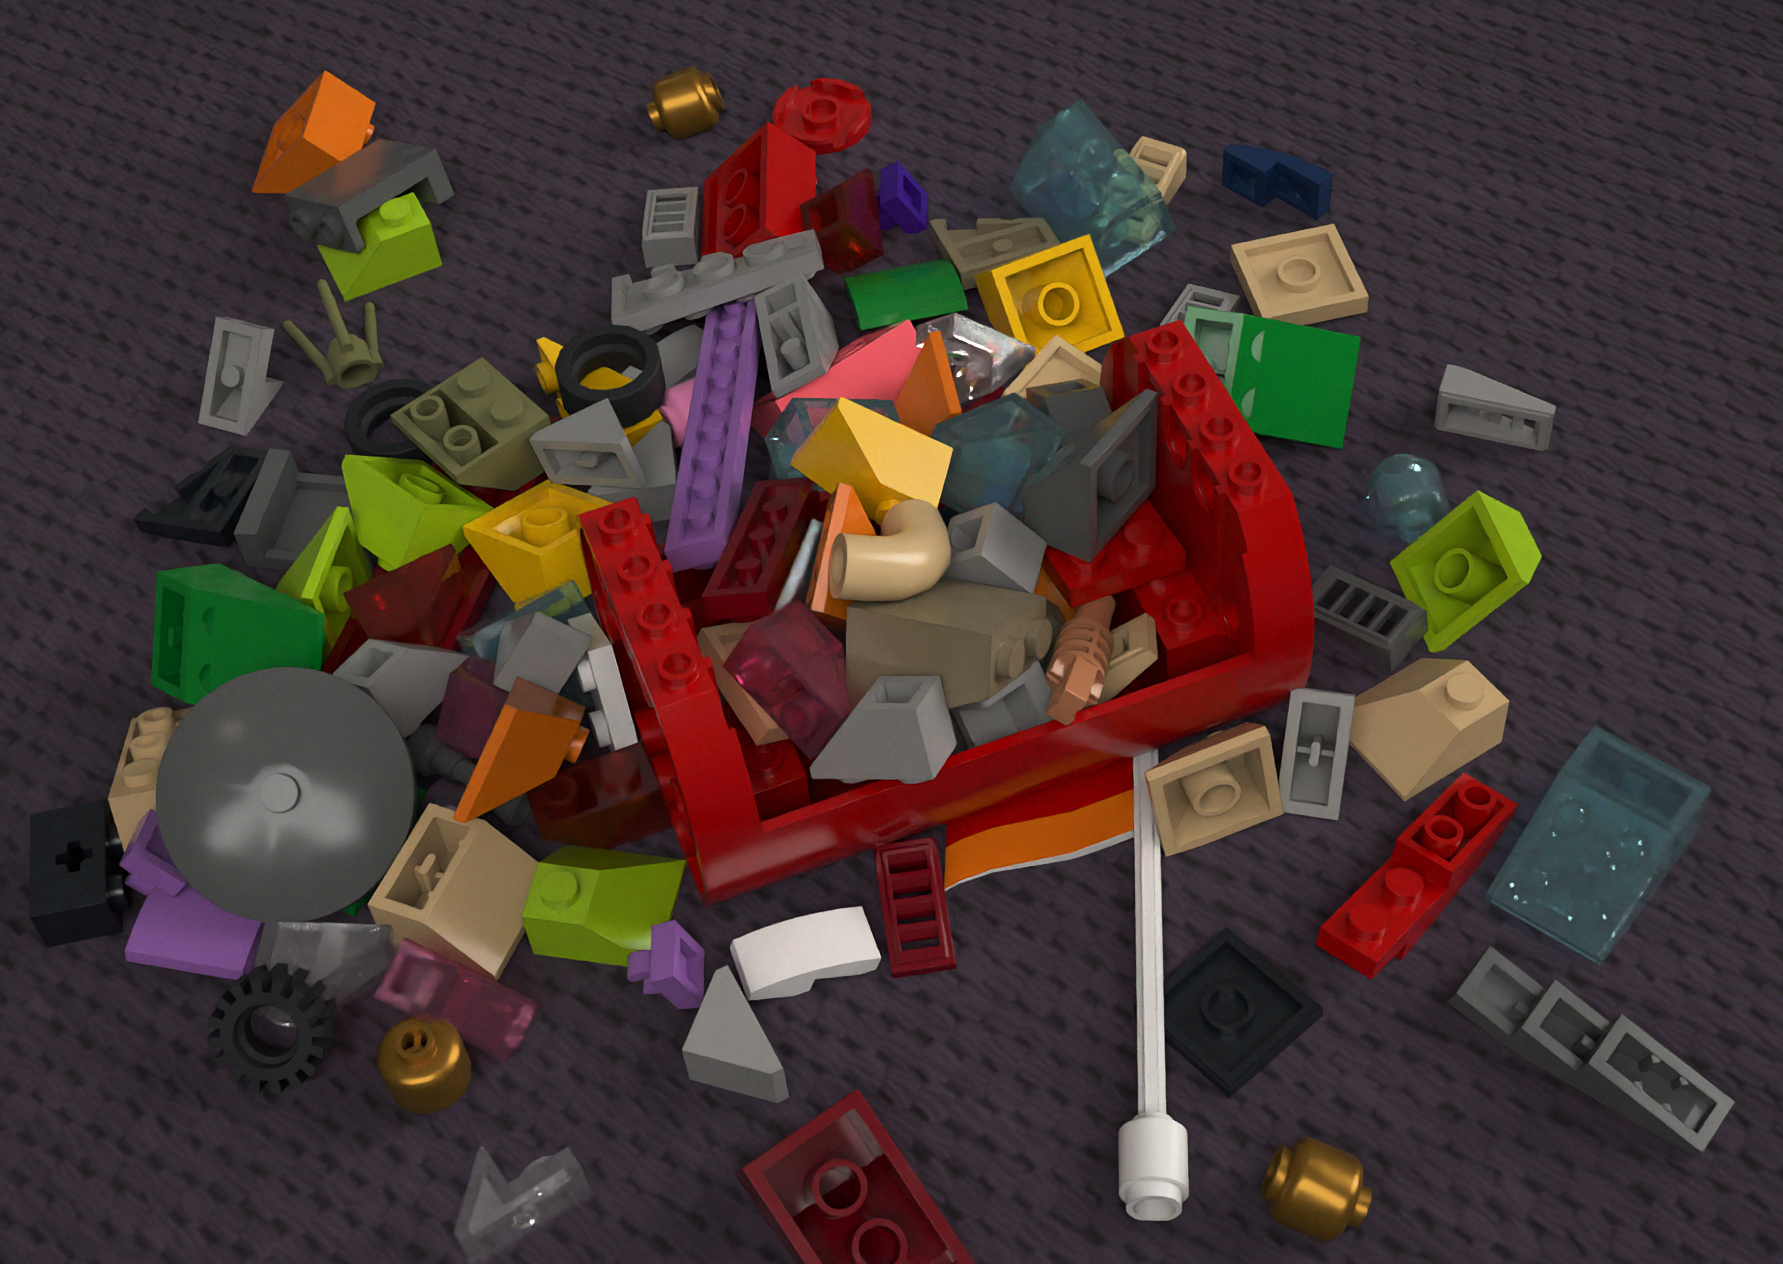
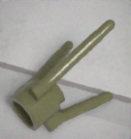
M320 279L317 282V287L336 335L329 344L327 359L292 321H285L283 328L322 371L328 386L338 384L341 388L349 390L372 382L377 376V369L384 367L378 348L377 320L374 304L367 302L364 306L365 342L356 335L347 332L327 281Z

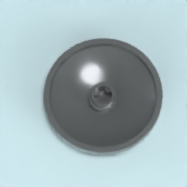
M296 667L269 668L241 675L222 684L202 698L185 715L171 736L161 759L156 784V812L161 836L170 858L187 882L216 906L246 919L268 923H302L318 920L343 911L370 894L380 885L411 834L418 799L417 778L410 749L402 732L386 710L367 693L339 677L317 670Z

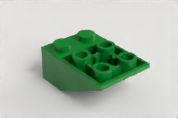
M1187 306L1185 327L1256 437L1342 449L1361 337L1243 313Z
M219 563L157 571L151 685L184 703L196 705L202 698L222 684L254 671L279 667L307 668L321 671L322 647L325 643V614Z

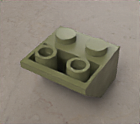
M483 357L390 415L392 423L457 484L516 491L545 471L529 439L535 432L551 425L549 416Z

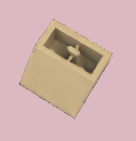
M429 803L370 899L368 907L384 945L497 983L526 932L521 915L538 862L485 820L475 818L464 824L452 819L455 814L454 810Z

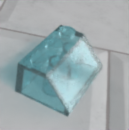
M1082 99L1037 128L1009 190L1031 218H1044L1060 243L1090 234L1105 278L1176 231L1160 190Z

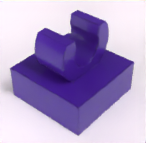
M898 161L882 168L880 189L875 190L868 196V201L876 209V211L868 214V220L880 230H889L898 224L906 234L919 233L927 229V192Z

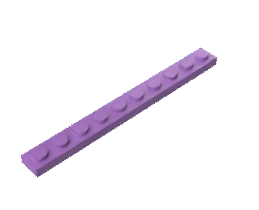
M754 299L746 302L732 300L714 306L713 310L706 315L664 549L665 556L669 560L673 573L689 568L705 570L716 566L737 524L762 342Z

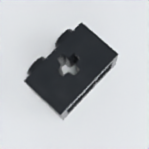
M105 799L30 814L29 918L47 947L122 933L123 910L133 907L132 888L124 884L128 875L126 872H122V867L119 866L124 850L113 814Z

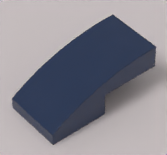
M1229 144L1223 149L1222 185L1261 208L1276 197L1315 220H1318L1330 210L1333 173L1303 159L1265 148Z

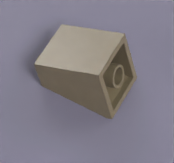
M941 577L925 593L904 600L855 601L847 606L844 721L879 676L940 675L948 709L990 699L1031 668L1035 660L1040 661L1048 652L1052 637V626L1050 621L1046 620L1047 597Z

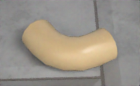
M905 500L894 505L885 514L881 522V536L839 533L834 540L829 560L828 576L832 597L834 599L864 602L899 601L923 594L932 588L946 573L951 562L950 536L938 509L930 502L924 500Z

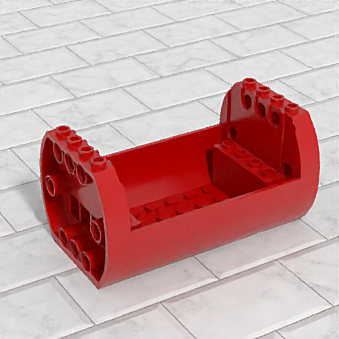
M1181 319L1122 338L1119 342L1113 343L1104 357L1099 386L1103 387L1112 413L1145 389L1158 393L1156 486L1147 499L1186 551L1185 570L1113 594L1116 608L1109 627V631L1144 613L1148 614L1155 620L1158 659L1111 700L1076 712L1074 720L1068 726L1057 720H1052L950 755L934 780L906 784L899 780L867 779L858 783H844L839 779H812L809 767L824 748L820 744L821 739L831 732H836L839 727L756 746L718 688L712 661L709 656L702 657L697 640V635L702 628L734 623L729 618L707 620L702 595L716 566L705 570L689 568L673 573L669 560L664 553L665 543L657 545L652 520L649 513L641 514L638 498L631 497L576 516L579 545L602 631L612 644L638 741L705 908L1280 706L1290 701L1291 691L1297 688H1305L1310 674L1313 654L1314 602L1307 551L1293 493ZM1030 424L953 448L937 508L938 511L947 506L963 504L975 508L978 488L982 484L991 481L993 460L1010 452L1040 471L1045 465L1033 459ZM826 490L819 492V503L771 615L763 617L798 611L801 617L803 615L827 504L831 497V494ZM868 518L876 535L881 536V526L876 521ZM806 623L845 680L846 632Z

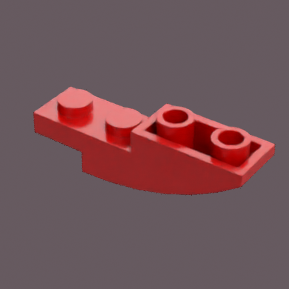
M1463 773L1396 839L1392 856L1320 927L1316 945L1370 980L1393 957L1402 961L1481 865L1515 815L1519 804Z

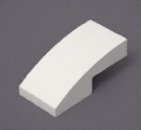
M862 906L823 911L779 922L736 938L730 946L747 1001L795 996L810 991L815 979L860 975L876 970L881 960V955Z

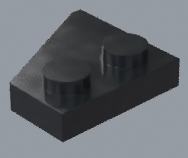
M230 445L212 458L202 470L189 475L174 486L179 495L177 499L156 514L144 508L133 519L140 531L156 536L229 548L235 539L234 531L269 450Z

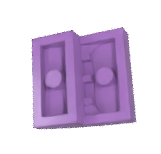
M188 882L174 897L154 887L149 892L131 931L125 948L126 961L238 980L243 974L246 973L248 975L264 955L271 939L270 927L268 922L246 919L216 906L203 897Z

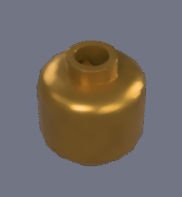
M692 66L657 80L652 87L654 101L646 105L656 130L661 132L666 129L676 140H683L714 128L719 121V111L725 109L723 99L712 75L709 72L702 74L696 67Z
M422 1014L403 1019L384 1034L378 1047L377 1067L392 1099L406 1111L418 1114L440 1112L452 1106L465 1093L470 1082L471 1061L457 1029L442 1017Z
M1302 1137L1296 1140L1289 1148L1284 1145H1280L1277 1148L1263 1180L1261 1197L1269 1201L1270 1214L1278 1224L1319 1241L1330 1242L1338 1238L1347 1225L1356 1229L1360 1227L1371 1202L1372 1189L1362 1185L1363 1166L1357 1157L1311 1137Z

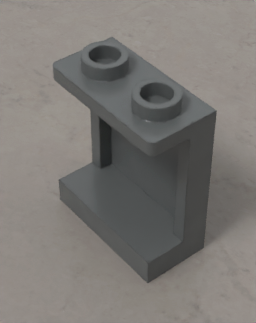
M378 139L284 195V198L291 211L289 214L290 224L300 238L309 243L358 253L365 249V244L356 226V221L395 196L401 197L414 192L418 200L434 204H440L455 194L436 148Z
M269 448L234 531V536L248 567L289 570L337 506L348 507L353 519L344 476L300 473L291 450ZM363 547L371 573L373 574L378 565L379 557Z

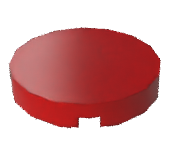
M818 78L810 80L811 86L800 90L797 84L787 89L776 100L772 111L773 125L816 151L818 155L840 152L857 144L868 133L872 122L871 105L865 99L864 92L858 86L841 79Z

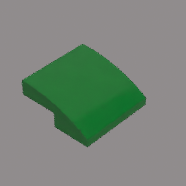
M947 258L843 278L847 299L852 303L855 324L860 330L891 325L908 319L912 321L968 310L966 296L959 277Z

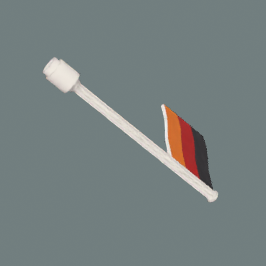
M1158 748L948 822L946 825L944 891L960 883L993 872L1071 860L1134 838L1138 1115L1121 1126L1118 1132L1119 1196L1126 1203V1212L1131 1217L1138 1220L1168 1221L1176 1218L1182 1212V1203L1189 1196L1187 1130L1183 1125L1174 1121L1166 1114L1161 844L1144 772L1159 763Z

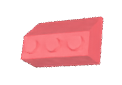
M909 319L863 334L838 350L826 374L778 399L772 391L753 402L750 426L791 463L793 454L840 396L880 415L894 408L923 347V343Z

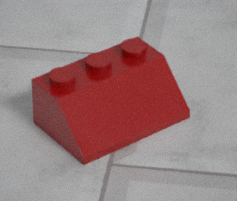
M769 121L757 130L704 180L701 258L704 255L722 251L723 253L731 254L734 259L742 257L743 250L750 244L814 229L816 234V151Z

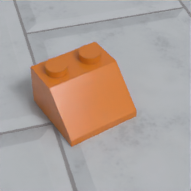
M324 70L274 123L252 192L289 193L363 149L374 131V125L370 123L376 103Z

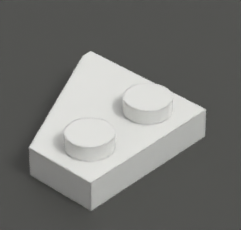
M591 613L567 619L569 626L593 636L588 649L575 667V671L583 693L590 691L596 711L588 713V717L598 747L609 746L618 764L642 757L612 644Z

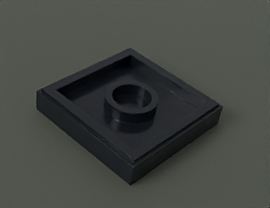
M1227 927L1163 981L1165 1041L1228 1098H1231L1320 1019L1323 1014V1008ZM1137 1004L1133 1006V1013L1137 1015Z

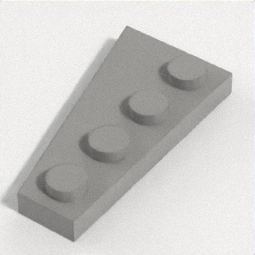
M811 229L750 244L743 250L742 257L734 259L731 254L723 253L722 251L704 255L700 262L693 269L676 271L673 263L655 267L651 271L652 278L635 283L632 282L629 274L612 278L611 321L613 325L630 326L647 333V335H651L660 330L665 323L683 317L687 320L701 318L710 313L714 306L732 300L736 302L753 300L754 296L765 291V289L775 286L799 272H802L805 278L809 280L815 275L816 271L824 269L821 247L815 231Z

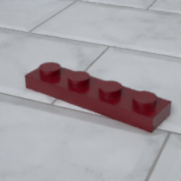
M808 477L756 482L702 595L707 620L729 618L736 623H747L758 620L765 615H771L819 503L818 484Z

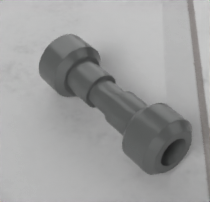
M428 723L420 726L413 734L408 736L406 743L411 752L415 771L425 777L439 774L452 783H460L465 787L467 786L476 764L471 762L469 756L454 748V740L450 734ZM536 787L488 811V816L508 828L523 824L532 815L536 807Z

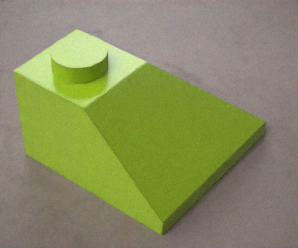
M414 192L390 199L356 221V226L365 244V249L360 252L351 253L316 244L344 301L442 266L431 223Z
M345 454L341 464L359 544L379 557L377 563L380 567L400 576H409L411 571L437 572L470 544L464 536L463 526L494 509L423 460Z
M1477 490L1392 559L1390 564L1405 598L1427 611L1428 631L1423 638L1429 651L1434 653L1446 649L1529 584L1542 555L1521 513Z
M337 506L279 581L275 589L325 614V643L322 647L321 666L325 664L372 576L363 547L358 542L356 527L348 507Z
M564 845L538 862L521 915L533 954L628 967V956L631 953L639 950H651V926L671 921L687 866L686 860Z

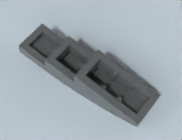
M1491 946L1479 956L1447 1000L1448 1004L1521 1057L1696 1157L1703 1153L1735 1103L1730 1097L1623 1014L1609 1022L1556 979L1544 988Z

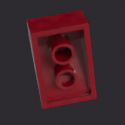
M858 1088L840 1098L734 1172L767 1224L797 1264H975Z

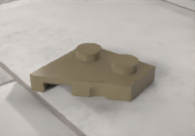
M978 218L976 223L977 229L947 230L946 219L929 221L931 235L942 257L947 258L953 265L963 290L977 288L973 277L977 273L1060 244V241L1044 218H1017L1014 220Z

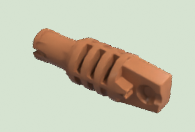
M1112 595L1076 607L1073 618L1062 625L1058 632L1045 674L1047 684L1051 689L1046 714L1066 726L1074 720L1075 713L1082 710L1086 703L1094 706L1100 698L1114 649V639L1109 631L1116 608V602Z

